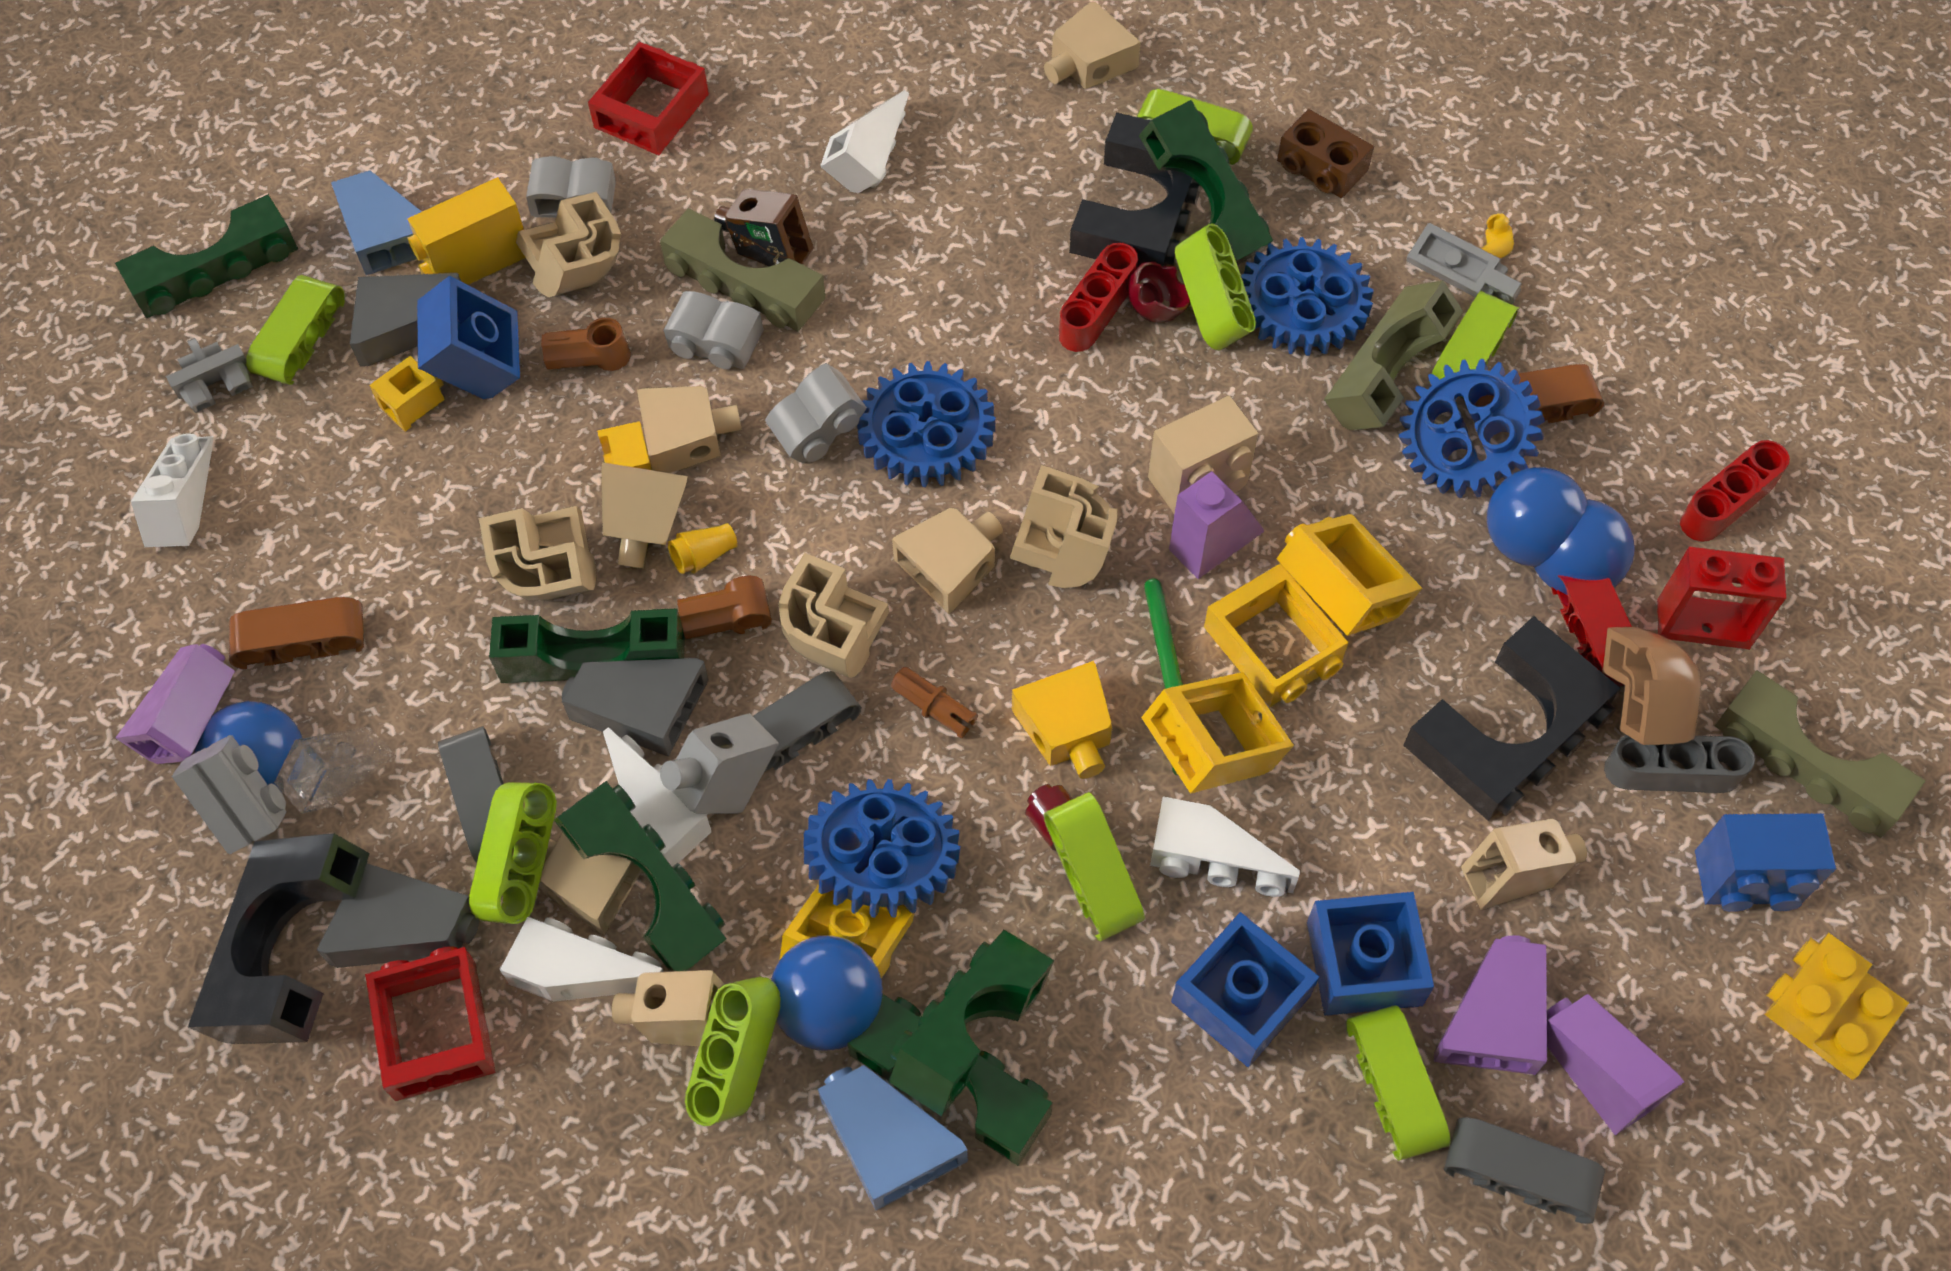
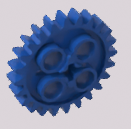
M1300 237L1298 246H1292L1287 239H1283L1280 250L1274 245L1269 244L1266 255L1257 251L1254 256V262L1246 263L1244 274H1241V278L1255 316L1256 328L1260 327L1258 339L1261 341L1269 336L1273 337L1272 348L1274 349L1284 342L1288 344L1289 354H1293L1297 346H1301L1306 356H1310L1312 347L1318 346L1323 354H1327L1330 343L1338 349H1342L1345 338L1354 341L1358 330H1364L1367 318L1370 316L1373 305L1371 299L1374 290L1368 287L1370 276L1360 275L1362 263L1349 265L1350 252L1338 256L1335 254L1336 244L1331 245L1325 250L1321 249V239H1317L1311 247L1307 246L1303 237Z
M1465 359L1461 362L1460 371L1456 373L1453 372L1448 364L1444 365L1445 377L1442 379L1430 373L1428 378L1432 386L1429 389L1421 386L1415 387L1420 400H1406L1405 404L1413 415L1400 417L1403 427L1408 430L1400 433L1399 438L1403 444L1409 445L1402 452L1406 459H1414L1410 464L1413 472L1424 471L1422 479L1425 484L1429 485L1437 481V488L1442 494H1445L1453 485L1458 498H1462L1466 488L1471 487L1478 498L1481 497L1483 485L1489 484L1490 488L1495 491L1499 486L1498 480L1502 477L1506 479L1512 475L1511 471L1514 468L1519 470L1528 468L1524 456H1538L1539 452L1531 441L1544 440L1542 430L1536 426L1544 423L1545 419L1542 411L1536 410L1541 406L1538 396L1530 395L1533 390L1528 380L1519 383L1520 376L1517 370L1514 369L1505 376V369L1502 363L1498 362L1491 371H1488L1484 359H1480L1476 369L1471 370ZM1458 396L1464 397L1467 409L1474 421L1475 429L1487 455L1484 461L1478 459L1474 444L1468 435L1467 426L1456 403ZM1482 396H1494L1493 401L1487 406H1475L1477 400ZM1445 412L1453 413L1450 420L1446 423L1434 424L1435 419L1440 414ZM1500 432L1509 433V437L1505 442L1497 445L1490 444V439L1495 434ZM1455 450H1468L1465 457L1460 461H1448L1449 456Z
M926 361L923 371H917L914 364L909 363L907 374L903 375L898 369L893 368V380L889 381L880 376L878 377L879 390L867 388V400L862 401L867 408L857 424L859 445L864 446V456L866 459L874 457V469L880 470L887 466L888 478L890 480L899 473L904 474L905 485H909L914 477H920L922 487H927L929 478L935 477L940 486H943L946 474L950 473L959 481L961 480V467L974 472L976 470L975 458L980 460L987 458V447L993 446V432H995L996 428L993 402H988V391L986 389L977 390V379L975 377L964 382L963 369H959L953 375L948 374V365L946 363L938 371H932L930 361ZM902 434L905 436L895 437L894 435ZM945 444L946 446L937 447L935 445Z
M869 779L866 790L860 791L857 786L850 783L848 796L845 797L841 793L833 791L831 804L820 801L818 803V815H810L808 818V830H804L803 848L804 864L809 865V879H819L820 894L834 890V905L837 906L846 899L851 900V913L854 914L863 905L869 906L871 917L876 918L880 907H887L889 914L893 918L897 916L898 906L903 904L911 913H915L918 898L929 905L933 904L934 890L945 893L947 891L948 879L955 878L956 865L959 863L960 846L958 845L959 830L952 829L954 817L952 815H942L943 803L941 801L928 805V792L926 790L917 796L910 795V783H906L900 791L894 790L891 779L886 781L883 789H877L872 779Z

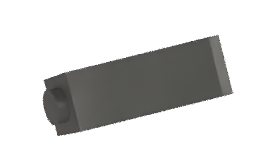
M442 273L358 277L350 346L359 365L370 366L418 347L417 300L449 275L461 281L459 274Z
M697 658L587 662L582 664L576 677L572 676L566 682L562 692V703L569 720L601 732L609 727L620 738L628 735L639 746L669 757L709 679L704 661Z
M367 863L355 899L341 901L317 951L329 965L337 968L381 964L395 960H418L429 957L432 951L442 947L453 946L461 948L463 943L469 944L477 933L480 920L471 912L469 896Z

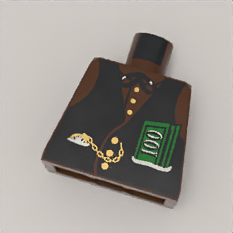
M746 189L740 193L730 208L720 206L715 213L714 221L722 225L723 231L730 233L737 254L766 266L776 265L788 258L803 265L814 249L797 195Z

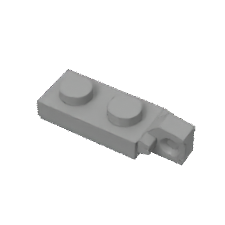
M1431 223L1427 224L1407 255L1408 263L1474 297L1482 291L1513 305L1521 292L1522 284L1506 275L1508 268L1500 263V258Z

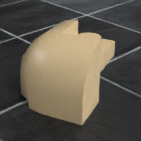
M593 192L561 200L555 223L518 231L516 243L535 272L534 286L541 294L552 297L592 286L604 279L616 262L621 232L616 220L599 194Z
M1041 465L1010 559L1052 572L1048 583L1049 586L1061 588L1082 586L1093 580L1103 566L1117 523V509L1111 508L1097 494L1099 486L1082 478Z
M577 506L535 516L521 508L479 518L487 565L492 577L508 592L526 600H551L594 590L596 585L594 555L589 552L582 510Z
M805 552L784 586L778 603L782 631L792 648L808 661L849 678L855 677L864 667L870 656L869 648L889 614L888 603L848 588L844 568Z

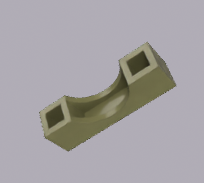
M689 208L660 239L664 263L670 272L679 277L687 275L697 280L706 291L712 294H716L719 291L731 297L733 302L757 310L764 314L776 327L784 328L788 326L799 332L826 299L823 275L790 258L776 265L764 268L745 267L733 262L724 254L726 247L722 225Z
M1444 280L1404 287L1327 394L1324 401L1343 427L1348 430L1384 427L1404 398L1394 383V379L1400 369L1425 348L1443 341L1463 314V310Z
M1756 670L1718 720L1715 727L1723 732L1724 737L1739 738L1746 742L1756 755L1764 759V763L1770 771L1780 776H1789L1806 787L1807 794L1813 800L1821 804H1831L1846 814L1849 822L1856 829L1865 833H1874L1881 838L1900 819L1926 780L1883 752L1870 759L1849 761L1833 757L1821 751L1806 737L1800 727L1797 718L1798 696Z

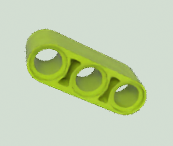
M1154 89L1148 93L1136 117L1152 120L1192 100L1197 110L1205 116L1208 122V129L1216 143L1225 150L1230 161L1229 164L1234 165L1239 161L1253 131V124L1245 115L1163 89Z
M1208 224L1180 242L1175 247V256L1203 339L1212 349L1220 351L1253 332L1256 328V321L1229 240L1223 230L1217 225Z
M297 276L252 342L246 357L248 370L252 374L293 385L295 382L292 381L298 369L305 367L314 353L315 349H312L319 337L323 338L334 322L335 318H332L339 306H344V289L341 286L308 276Z
M1480 291L1439 357L1432 374L1439 379L1444 378V365L1447 364L1454 373L1459 372L1461 362L1465 359L1471 370L1476 369L1480 359H1484L1487 364L1490 357H1494L1503 342L1507 328H1511L1519 307Z
M508 782L501 785L494 793L469 895L471 912L481 921L519 924L525 921L532 913L557 805L555 793L546 784Z
M1088 792L1045 812V824L1085 919L1091 918L1099 934L1095 935L1097 940L1103 941L1144 921L1145 915L1141 902L1106 818L1095 797Z
M760 976L724 984L718 989L713 999L685 1096L686 1111L690 1118L698 1125L710 1126L741 1116L748 1111L752 1104L780 1011V992L776 984L769 978Z
M1395 1005L1347 1019V1033L1349 1037L1354 1036L1360 1054H1356L1366 1084L1372 1083L1378 1099L1377 1102H1374L1382 1126L1385 1133H1391L1397 1150L1393 1151L1394 1157L1399 1161L1448 1147L1450 1145V1134L1445 1116L1401 1009Z

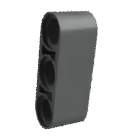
M827 671L814 677L753 716L779 743L764 772L772 767L777 770L799 756L797 751L811 742L813 745L818 744L838 731L836 726L849 718L854 721L859 716L862 707L835 672Z
M484 726L438 741L440 755L462 829L475 862L478 861L492 798L495 791L504 784L497 760L494 759L489 747L492 744Z
M1625 735L1618 741L1607 758L1604 771L1606 777L1613 785L1626 790L1727 793L1736 789L1748 775L1755 764V756L1753 750L1746 742L1734 737L1695 736L1693 740L1686 743L1643 745L1630 736ZM1623 758L1630 759L1638 768L1628 765ZM1671 760L1681 763L1685 769L1675 766ZM1719 762L1727 764L1732 771L1724 768Z
M1467 1117L1459 1118L1456 1121L1444 1166V1171L1449 1176L1454 1177L1456 1172L1474 1179V1185L1504 1196L1505 1192L1508 1191L1524 1197V1203L1556 1214V1211L1560 1210L1576 1216L1575 1222L1582 1224L1594 1222L1605 1174L1603 1166L1588 1158L1488 1122Z

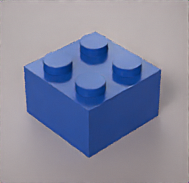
M450 275L417 300L418 369L481 399L493 398L520 378L517 310Z
M1824 813L1724 814L1695 849L1705 905L1721 904L1722 909L1727 912L1747 910L1753 904H1770L1771 909L1774 911L1797 909L1836 870Z
M1414 892L1318 900L1314 902L1307 920V927L1316 974L1319 976L1318 985L1324 1016L1377 1011L1395 1005L1400 1009L1422 1007L1434 989V983Z
M1240 912L1176 982L1171 1003L1249 1068L1311 997L1319 976Z

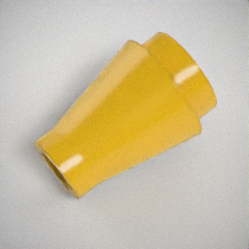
M728 523L716 527L679 532L676 534L675 539L668 542V550L674 566L681 574L689 571L695 574L727 551L736 548L738 543L734 530Z

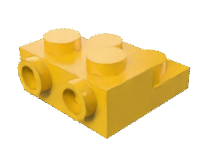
M818 884L783 933L780 959L790 948L801 941L816 936H837L848 939L864 949L873 959L882 979L890 966L893 951L913 922L914 913H911L903 904L898 906L897 916L893 918L889 914L887 907H880L876 918L871 917L869 906L863 905L854 914L851 913V900L846 899L843 903L836 906L833 904L834 890L820 894Z
M1826 934L1819 942L1810 937L1792 959V961L1800 966L1795 974L1791 977L1783 973L1768 991L1766 996L1774 1002L1764 1015L1853 1080L1859 1076L1909 1002L1867 973L1873 964L1832 934Z

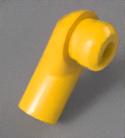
M1494 214L1486 222L1488 228L1485 231L1487 245L1480 249L1502 259L1513 250V232L1506 215Z

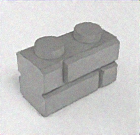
M232 735L187 757L171 776L228 854H232L249 845L252 841H257L274 832L286 814V802L280 789L272 783L266 784L257 771L259 766L253 751L246 745L239 746Z

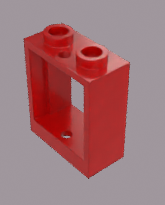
M639 41L588 101L594 128L659 156L709 95L705 68L700 67L694 62L671 55L661 48H655ZM647 77L680 90L658 117L625 104Z
M1689 546L1657 599L1658 635L1668 640L1750 650L1786 600L1784 558ZM1732 583L1741 584V587H1736ZM1695 591L1745 598L1741 603L1692 597ZM1702 627H1709L1711 629V632H1705L1702 629Z
M442 947L432 951L429 957L411 962L407 960L391 961L382 965L380 970L365 974L382 1086L395 1102L496 1073L476 962L466 947ZM461 978L472 1043L402 1062L392 997Z

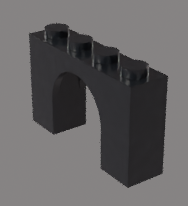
M1116 112L1105 140L1103 165L1148 176L1161 184L1168 196L1159 204L1143 210H1125L1082 199L1070 231L1069 253L1097 259L1108 245L1124 243L1133 247L1137 252V267L1147 262H1155L1162 267H1166L1167 263L1175 264V247L1180 243L1179 240H1176L1178 233L1186 234L1191 217V211L1186 209L1188 204L1196 205L1201 186L1192 177L1182 172L1158 170L1139 137L1151 120Z
M1535 616L1504 642L1495 663L1537 699L1545 714L1546 733L1526 743L1510 744L1500 742L1484 735L1442 699L1410 728L1403 745L1488 821L1499 811L1505 816L1510 814L1524 799L1525 794L1521 790L1530 781L1535 786H1539L1556 768L1552 761L1560 753L1567 758L1570 757L1586 739L1582 732L1590 725L1599 729L1616 711V708L1611 703L1621 688Z
M335 833L255 841L188 1028L229 1044L308 1042L324 993L287 975L269 976L270 956L281 931L300 910L316 902L355 899L370 853Z

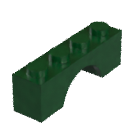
M1192 100L1153 118L1139 137L1158 170L1182 172L1200 184L1210 202L1211 219L1209 224H1215L1223 230L1229 240L1237 265L1254 257L1257 251L1262 252L1274 241L1270 235L1267 222L1258 215L1249 199V192L1246 186L1237 179L1229 165V159L1225 150L1216 143L1208 129V122L1205 116L1197 110Z
M269 194L231 210L227 231L219 241L205 250L192 254L177 255L164 252L153 245L115 262V265L147 319L156 314H167L176 305L193 297L206 296L212 292L213 288L228 281L243 279L252 270L270 262L283 261L290 253L298 250V247L288 225Z
M678 608L631 610L629 616L620 624L600 630L567 629L546 621L540 615L492 617L489 659L501 683L568 680L572 676L576 677L582 664L587 662L684 659L685 636Z
M606 780L556 817L554 821L583 859L599 855H613L632 862L643 871L652 886L655 901L653 918L643 938L669 972L687 971L726 940V937L720 931L725 926V923L710 903L706 902L701 906L690 890L695 887V883L686 870L679 863L672 867L660 852L666 846L650 824H646L642 828L632 815L631 811L636 806L627 792L619 784L612 788Z
M1005 929L991 945L984 941L972 957L969 965L970 969L966 973L959 970L953 976L945 990V998L941 1002L934 999L926 1007L918 1022L919 1028L914 1033L907 1030L899 1038L891 1053V1058L896 1060L889 1082L942 1116L968 1084L980 1053L979 1048L970 1038L965 1025L973 1020L984 1017H1000L1018 1022L1043 990L1054 960Z
M882 993L881 1005L874 1021L861 1035L847 1042L849 1056L889 1081L896 1060L891 1058L892 1050L905 1031L909 1030L914 1033L919 1028L920 1010L902 997L892 1000ZM981 1050L970 1080L966 1085L977 1107L975 1138L1019 1166L1050 1118L1053 1102L1047 1099L1049 1094L1039 1084L1028 1078H1023L1021 1082L1004 1072L1006 1067L998 1058Z

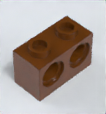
M1308 108L1281 136L1277 161L1289 173L1300 174L1314 182L1320 191L1333 193L1342 199L1368 172L1374 146Z

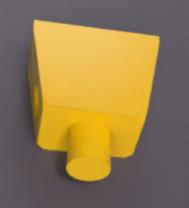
M1094 661L1012 689V711L1050 766L1071 759L1081 779L1094 777L1104 770L1105 764L1097 749L1110 745L1112 723Z

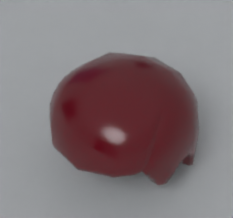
M1147 262L1138 266L1129 276L1127 292L1134 309L1149 322L1171 321L1183 313L1191 304L1185 284L1181 283L1177 277L1176 267H1162L1155 262ZM1164 300L1170 303L1169 307L1162 304Z

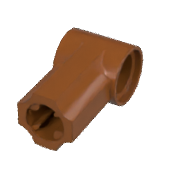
M603 317L596 319L586 329L545 332V334H542L541 347L547 370L597 365L603 370L614 371L623 368L630 361L631 352L622 327L617 320Z
M740 576L729 581L725 585L724 590L677 599L685 639L732 629L738 634H745L744 630L761 626L762 630H764L772 623L764 582L757 576Z

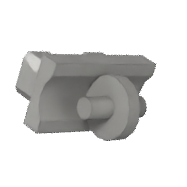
M196 338L187 341L193 353L177 359L182 369L165 376L178 398H183L195 413L216 404L207 386L218 381H224L232 396L253 387L247 370L246 357L238 344L222 351L218 342L201 348Z

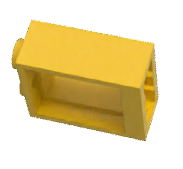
M1352 514L1336 518L1327 517L1320 522L1308 525L1303 523L1296 526L1286 536L1285 543L1287 545L1276 558L1347 636L1394 621L1403 614L1423 589Z
M1281 564L1276 565L1208 606L1204 623L1206 631L1238 670L1246 674L1269 707L1281 700L1285 703L1296 700L1305 692L1307 684L1318 677L1324 681L1334 676L1343 667V658L1349 643ZM1275 603L1282 607L1320 652L1278 679L1271 674L1234 629Z
M1244 672L1166 688L1141 717L1190 794L1264 775L1272 771L1294 746ZM1219 711L1245 751L1224 757L1197 715ZM1259 712L1262 714V720L1259 718Z

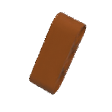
M1574 364L1518 373L1520 376L1519 383L1529 381L1533 390L1530 395H1537L1541 404L1536 410L1542 411L1544 419L1548 423L1573 420V416L1587 413L1591 417L1599 413L1604 407V400L1588 365ZM1482 396L1475 403L1476 407L1487 406L1493 401L1494 396Z
M334 597L248 610L234 614L229 620V662L232 666L242 670L247 669V665L264 663V666L293 662V658L310 655V659L339 655V651L356 648V652H360L364 648L363 605L359 600L350 597Z

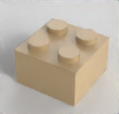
M1230 395L1154 431L1148 478L1174 514L1177 495L1211 471L1236 493L1249 480L1258 432Z

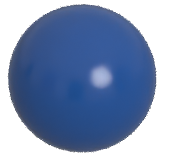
M1545 467L1527 468L1507 477L1492 494L1487 508L1486 521L1488 532L1494 545L1507 558L1521 565L1537 567L1548 560L1565 542L1582 518L1588 500L1581 487L1563 472Z
M1587 499L1588 503L1582 518L1565 542L1548 560L1540 566L1534 567L1536 573L1549 587H1553L1555 590L1568 595L1566 587L1558 575L1584 580L1610 578L1614 588L1626 577L1634 559L1635 544L1633 534L1624 517L1605 503Z
M245 701L228 705L214 713L193 752L195 754L217 741L232 735L239 746L246 745L253 751L258 761L259 767L257 771L266 784L272 783L282 792L298 775L303 764L305 747L299 728L286 713L266 703Z
M824 935L799 942L783 955L771 977V981L779 989L781 999L776 1023L794 1042L813 1050L829 1051L847 1047V1042L857 1038L871 1025L878 1014L882 1001V980L873 959L856 943L842 937Z

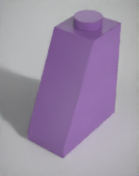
M1211 471L1177 495L1169 550L1199 579L1262 534L1264 529L1244 502Z
M194 644L181 647L116 736V739L153 763L182 762L193 753L235 671L223 663L225 661L224 655L209 645L201 644L199 646Z
M1513 935L1495 939L1484 956L1434 1052V1062L1533 1075L1539 1072L1547 1062L1546 945L1531 943L1528 938Z
M1585 995L1573 1004L1566 997L1547 1010L1548 1049L1615 1136L1657 1108L1684 1083L1675 1070L1590 995Z

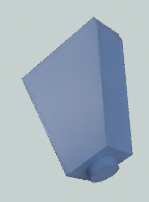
M371 170L331 182L365 275L417 259L408 242V237L413 236V232L407 218L422 212Z
M865 1065L855 1070H852L851 1067L842 1068L828 1076L824 1081L825 1085L818 1088L821 1103L875 1211L968 1162L967 1148L960 1138Z

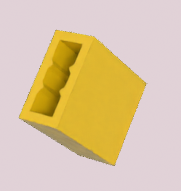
M498 177L407 218L413 232V236L408 237V242L417 259L424 261L418 265L421 274L458 273L461 282L469 285L526 258L516 243L518 231L524 230L517 205Z

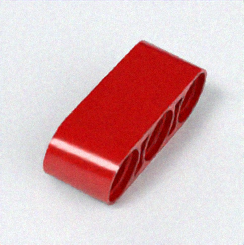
M1113 243L1104 248L1062 306L1059 320V341L1067 350L1082 352L1089 349L1127 298V282L1129 276L1137 268L1138 263L1137 252L1133 247L1124 243Z
M1770 440L1759 441L1752 445L1696 491L1681 516L1680 526L1682 531L1689 538L1700 542L1716 538L1773 490L1789 465L1790 456L1788 451L1779 443Z
M1558 575L1563 581L1568 595L1555 590L1553 587H1551L1553 595L1558 594L1563 605V609H1560L1569 632H1575L1581 647H1577L1580 655L1603 673L1608 627H1632L1610 578L1584 580ZM1606 675L1610 680H1612V681H1613L1616 685H1618L1619 687H1624V686H1625L1624 684L1620 683L1619 681H1617V680L1613 679L1612 677Z

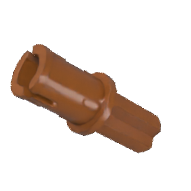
M909 667L901 668L892 680V689L922 710L921 715L924 718L931 716L957 734L961 739L970 729L956 720V716H959L971 725H974L978 719V714L975 711L972 712L946 694V687L943 685L936 687Z

